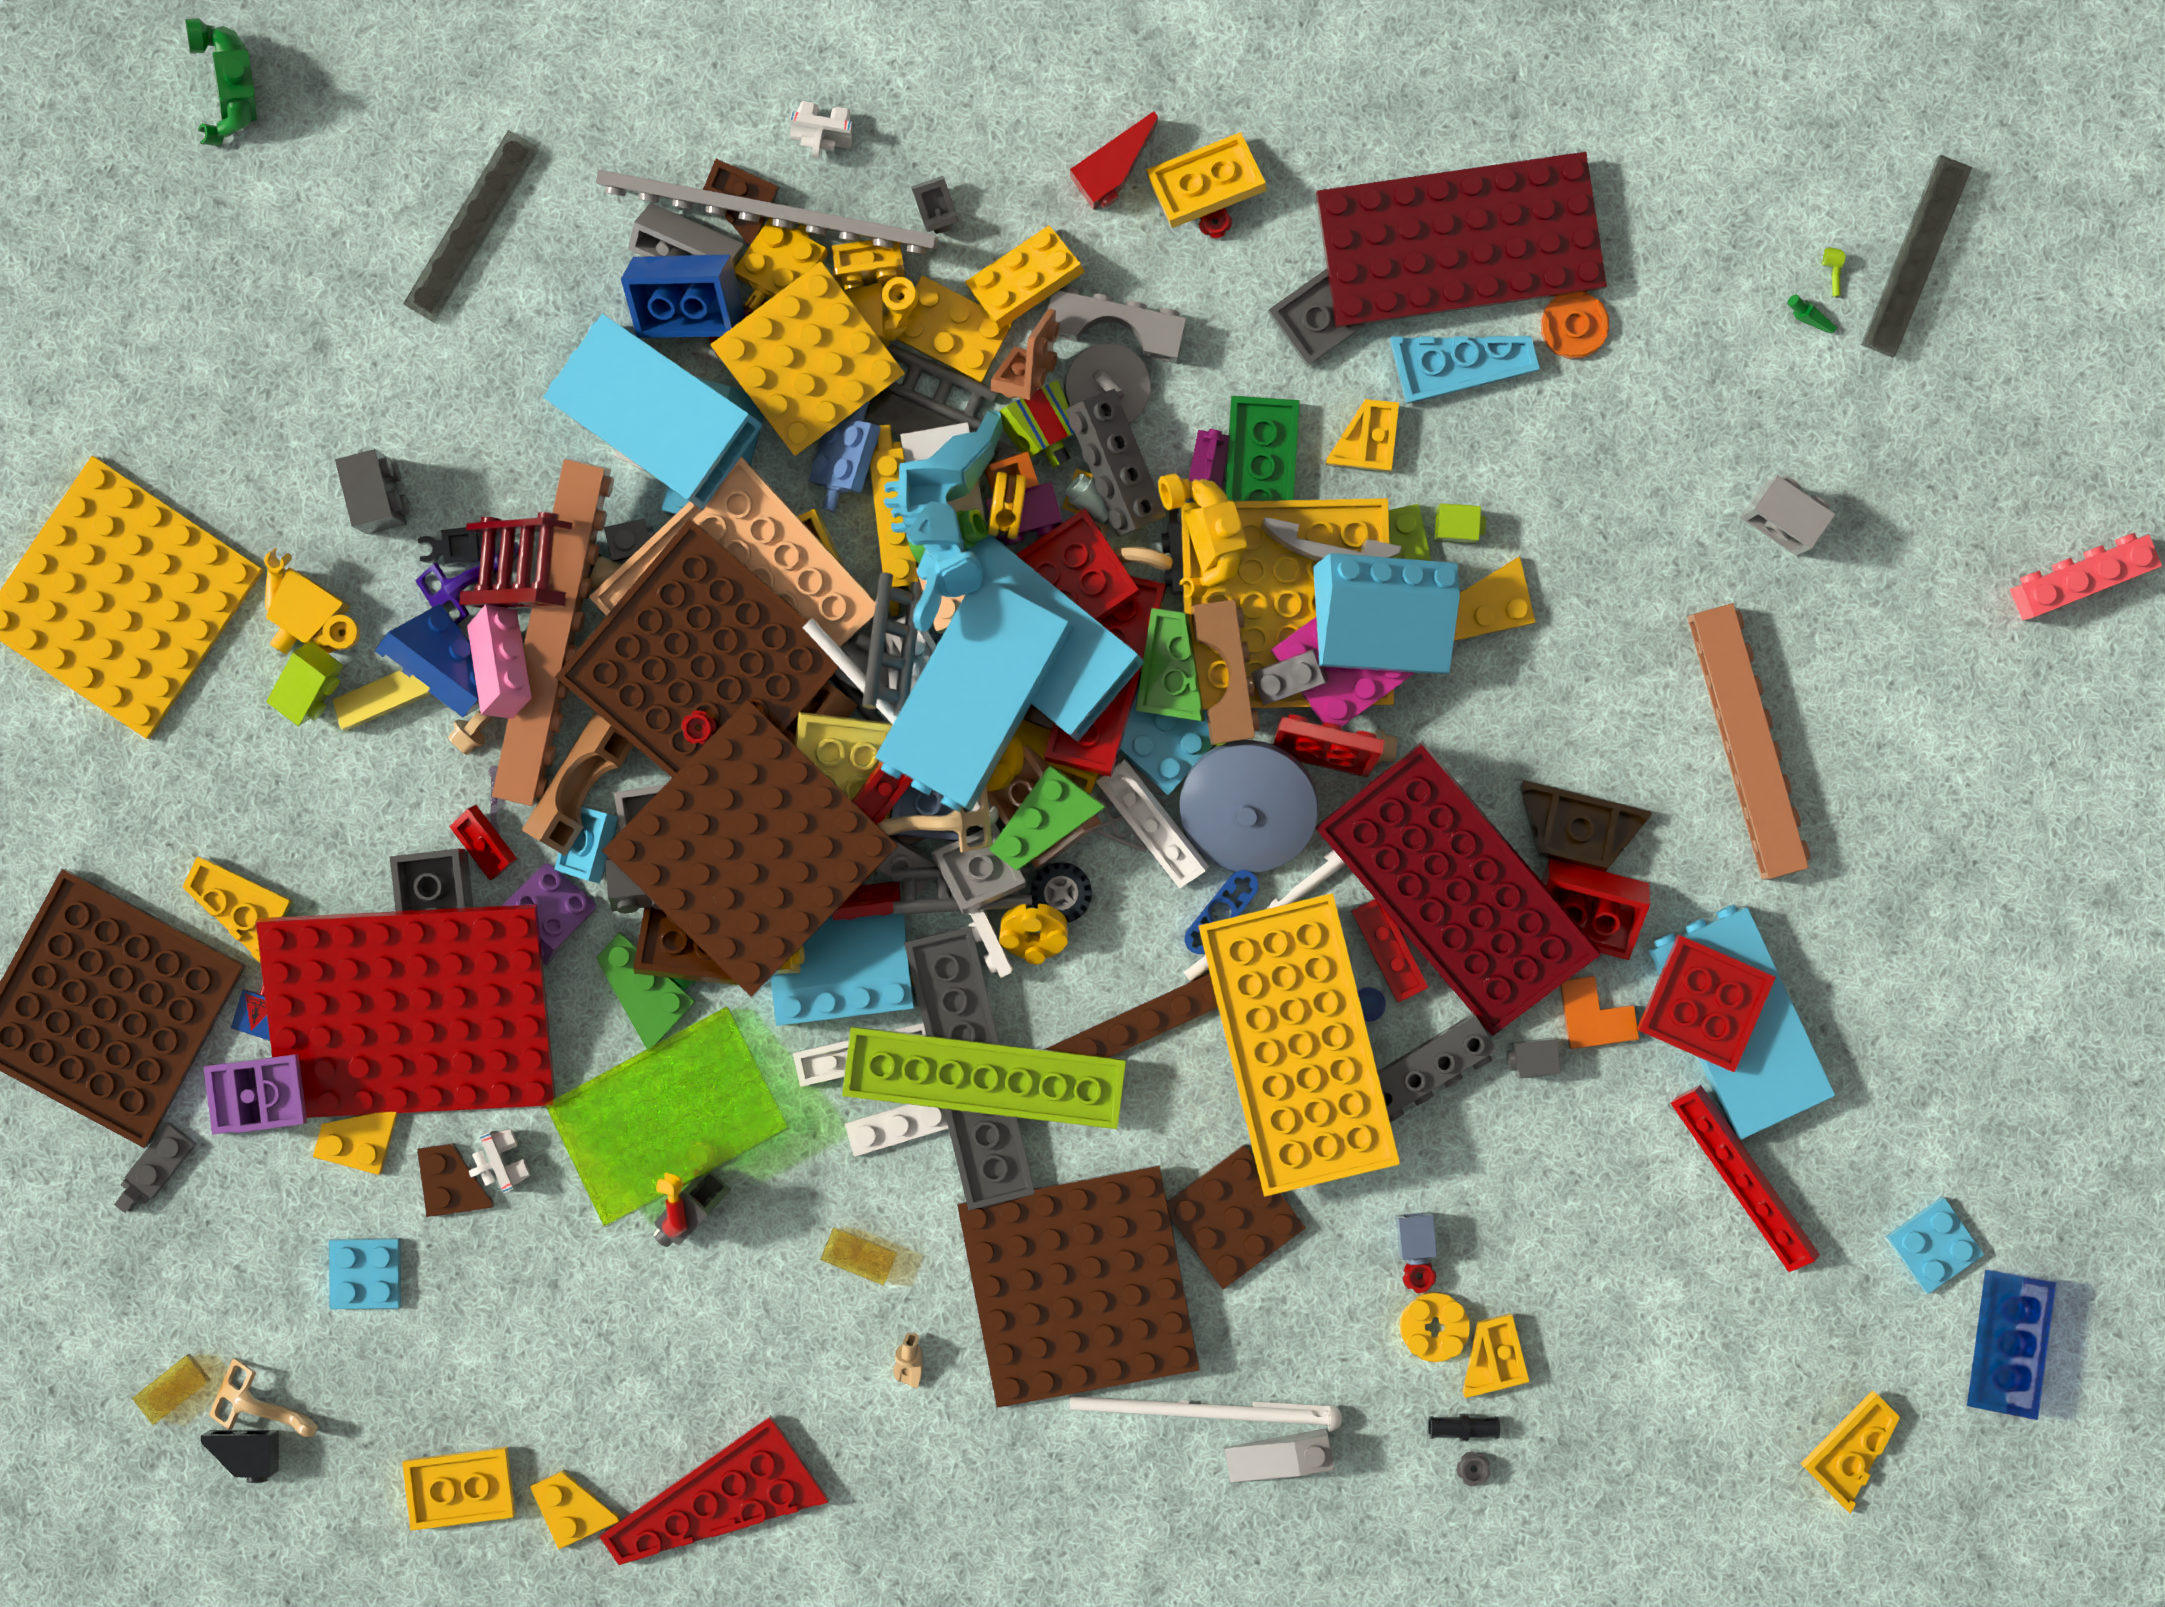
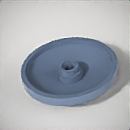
M1241 740L1217 746L1204 754L1192 766L1184 781L1180 796V817L1186 835L1203 856L1224 868L1234 871L1263 872L1280 867L1295 858L1305 848L1316 826L1318 797L1311 776L1293 755L1273 744L1255 740Z

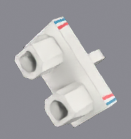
M802 101L797 112L791 111L790 138L801 141V146L812 147L813 158L820 159L823 149L835 151V147L851 150L853 137L849 109L835 107L832 108L830 118L819 116L818 105Z
M512 1129L499 1131L495 1134L493 1131H490L480 1136L490 1162L487 1163L482 1150L472 1154L477 1167L469 1170L471 1177L481 1174L484 1184L487 1186L495 1182L490 1171L493 1168L503 1193L515 1189L516 1184L531 1175L525 1159L509 1165L506 1164L502 1153L519 1146Z

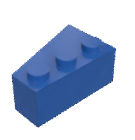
M441 604L389 631L375 649V652L380 656L384 657L387 655L403 667L401 671L408 677L413 675L430 688L428 690L429 693L461 717H465L480 708L470 641Z

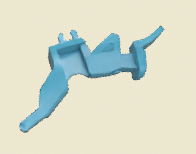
M988 410L977 432L953 436L930 458L899 464V481L888 482L884 485L885 492H898L895 498L884 499L885 506L893 508L891 513L894 518L898 516L903 517L902 523L891 524L892 531L895 533L907 532V539L913 545H924L925 549L917 569L918 576L922 580H926L923 594L916 605L913 615V622L917 630L926 632L931 627L938 613L942 596L955 598L977 591L982 584L983 570L980 561L972 552L963 553L964 540L962 539L956 511L947 502L964 497L967 493L969 494L995 455L994 450L1003 431L1001 414L998 411Z

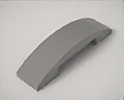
M1265 517L1261 523V529L1277 543L1298 555L1315 561H1321L1329 553L1394 558L1400 553L1401 546L1367 539L1363 542L1361 552L1296 538L1299 524Z

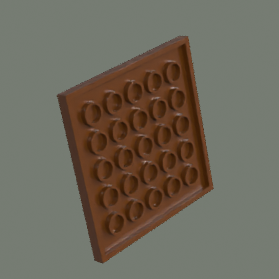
M688 519L555 677L672 778L704 745L700 743L692 744L684 738V732L681 728L682 721L686 716H690L693 711H705L708 717L714 719L716 723V730L712 733L714 735L746 700H750L784 733L797 718L799 712L803 711L840 667L802 628L809 621L693 519ZM697 724L696 730L701 731L702 726Z
M746 700L602 851L750 997H754L899 845L750 700Z
M61 869L0 981V1071L131 1142L146 1148L150 1145L246 965L67 869Z
M1160 1165L1034 1188L1033 1195L969 1211L966 1202L957 1204L997 1408L1200 1370Z

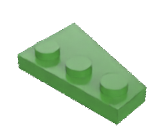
M1151 608L1136 711L1205 721L1189 616L1187 613Z
M1051 765L1046 769L989 850L1016 871L1020 870L1094 815L1107 808V806Z
M619 932L599 953L596 959L644 1046L650 1052L696 1001L669 977L634 974L633 966L637 947Z

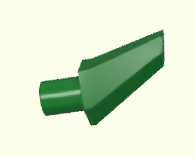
M1797 294L1792 295L1788 299L1787 304L1794 310L1793 314L1797 320L1827 333H1834L1837 329L1808 300L1804 301Z

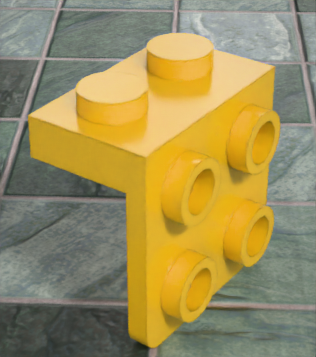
M874 239L832 245L835 267L832 269L834 279L841 288H845V291L864 287L866 284L879 282L885 286L892 278H906L901 244L894 243L893 249L873 245Z

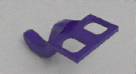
M515 542L513 561L518 557L519 554V545L517 542ZM500 551L495 555L493 574L498 572ZM434 563L415 581L432 608L438 604H441L443 607L450 600L454 603L460 613L459 618L454 621L458 625L469 615L466 607L459 605L460 591L479 581L480 565L454 578H447L438 563ZM432 571L441 582V589L435 594L431 592L425 582L426 576Z

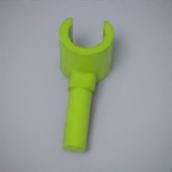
M1829 247L1824 250L1822 265L1832 267V297L1841 296L1840 274L1846 255L1841 249Z

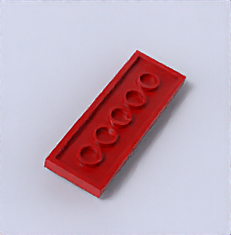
M1130 576L1141 594L1100 620L1099 623L1144 660L1151 608L1161 609L1166 593V584ZM1142 666L1078 742L1054 723L1044 754L1045 761L1112 777L1140 682Z

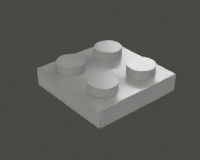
M996 824L991 826L992 844L1000 835ZM983 830L967 836V845L970 847L982 844L984 842ZM958 840L933 851V858L963 915L1026 887V881L1020 870L1016 871L989 850L990 847L960 852Z

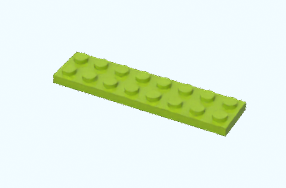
M851 1026L842 1096L1117 1129L1126 1060Z

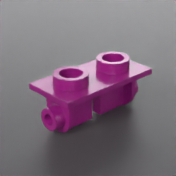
M1209 429V431L1198 430L1188 478L1189 481L1206 479L1213 481L1221 489L1227 462L1229 435H1224L1222 431Z

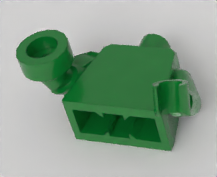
M200 18L185 19L190 54L204 53L208 46L215 47L216 52L212 53V61L222 120L217 123V126L202 123L198 131L205 133V138L200 141V144L218 147L222 145L224 137L234 134L247 127L251 121L257 120L249 53L246 50L245 44L234 30L224 26L215 28L205 24Z

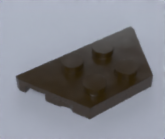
M1523 780L1520 785L1521 795L1538 855L1603 872L1617 859L1619 854L1648 821L1652 813Z

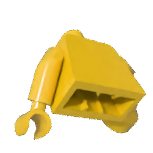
M904 277L892 278L885 286L879 282L844 291L885 347H888L890 342L895 341L904 333L911 318H908L909 314L915 308L919 297L913 283Z
M1175 473L1164 475L1159 478L1158 488L1161 500L1167 510L1183 507L1186 499H1189V497L1193 498L1199 505V507L1187 509L1183 512L1201 568L1202 577H1185L1179 584H1191V592L1186 594L1185 598L1202 597L1206 593L1207 586L1212 588L1232 578L1238 572L1240 557L1247 549L1241 520L1234 501L1228 500L1227 495L1213 481L1194 479L1192 482L1186 478H1181Z
M277 548L272 549L266 554L264 558L265 565L268 568L265 590V608L268 611L266 618L280 627L270 645L286 655L297 639L305 644L313 641L327 653L350 649L356 645L360 637L359 625L354 619L344 615L351 606L299 571L290 567L286 570L284 567L292 559L289 553L282 556L281 560L276 557Z

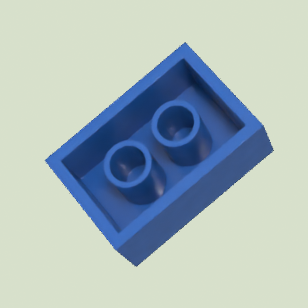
M730 254L633 257L621 277L637 338L721 337L741 322L745 315Z

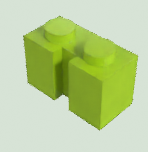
M310 641L292 653L266 702L298 727L309 719L315 721L321 716L327 706L324 703L326 697L331 695L338 687L340 679L337 677L344 665L313 641Z

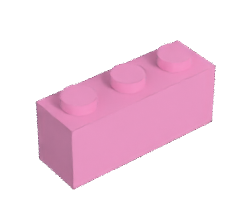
M485 605L467 625L481 715L513 719L531 699L517 609Z

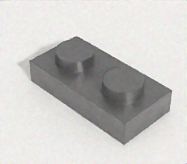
M1317 648L1251 673L1263 705L1329 681L1324 666H1319Z

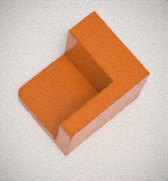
M1020 452L991 462L985 468L992 494L998 472L1007 473V476H1025V489L1039 485L1028 452Z

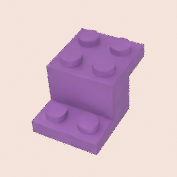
M299 1054L203 1066L212 1135L229 1132H249L307 1123Z

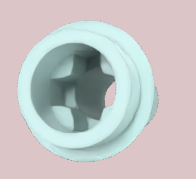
M1084 474L1077 476L1065 490V494L1069 497L1068 502L1081 510L1085 508L1089 515L1096 518L1100 523H1104L1109 519L1108 512L1102 497L1096 490L1094 479L1092 477L1088 478Z

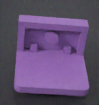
M548 863L543 864L502 905L537 904L542 960L546 966L554 959L562 943L596 908L595 902L562 873L554 870V867Z

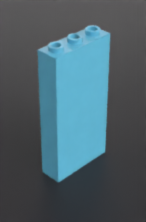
M601 314L598 320L590 326L586 337L578 348L571 353L567 364L557 378L550 383L547 392L543 396L548 402L701 510H704L763 426L750 414L604 314Z
M987 535V538L980 540L975 546L966 549V552L974 553L980 561L983 576L1069 621L1073 627L1031 704L1078 742L1144 664V661L1136 652L993 536Z
M983 576L980 588L964 596L878 750L875 758L883 763L881 770L897 779L904 774L913 779L912 787L928 796L932 790L944 796L941 803L957 812H960L962 807L972 811L1073 629L1069 621Z
M1732 904L1717 911L1718 918L1706 923L1704 918L1686 925L1687 932L1681 934V936L1776 977L1735 1073L1698 1057L1728 1124L1737 1137L1743 1139L1834 1097L1835 1094L1748 907L1737 909L1736 905ZM1673 933L1654 940L1656 946L1648 950L1659 975L1675 942L1676 937Z

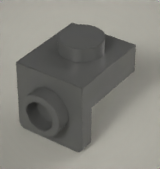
M944 176L911 186L927 232L943 233L952 229L954 223L959 222Z
M645 518L604 527L612 562L629 559L655 535L653 526L646 527Z

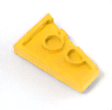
M1520 556L1460 592L1454 641L1536 623Z
M201 856L196 857L182 886L211 916H214L229 930V933L237 941H240L259 963L261 962L256 921L259 918L285 917L293 900Z

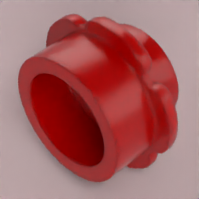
M1223 208L1200 217L1201 221L1198 224L1200 231L1204 235H1210L1211 238L1218 239L1225 235L1226 230H1230L1232 218L1228 215L1227 209ZM1217 219L1218 224H1212V220Z
M696 710L690 716L688 715L683 719L681 728L684 732V738L692 744H705L713 736L712 733L716 730V723L712 717L707 716L705 711ZM697 724L702 726L701 731L696 730Z
M1430 1262L1420 1265H1409L1408 1263L1405 1265V1275H1403L1402 1280L1408 1289H1413L1416 1293H1424L1435 1284L1436 1272L1432 1270ZM1417 1273H1422L1421 1279L1416 1278Z

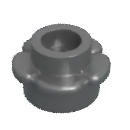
M1467 1452L1462 1455L1461 1462L1457 1463L1456 1472L1460 1478H1463V1482L1466 1485L1477 1486L1489 1478L1490 1470L1488 1466L1490 1463L1483 1454L1477 1455L1475 1452ZM1471 1466L1477 1467L1475 1472L1470 1470Z

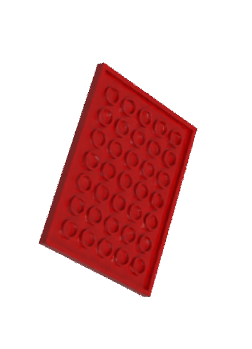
M537 904L259 918L256 921L272 1057L299 1054L307 1118L368 1115L384 1112L412 1113L555 1105L556 1093Z

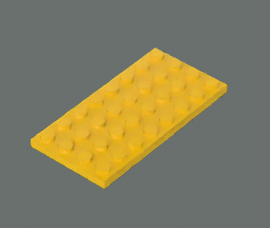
M1333 893L1199 925L1264 1197L1400 1165Z

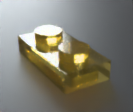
M834 1226L820 1260L884 1286L897 1252Z
M189 1353L132 1399L151 1424L155 1425L211 1381V1379Z

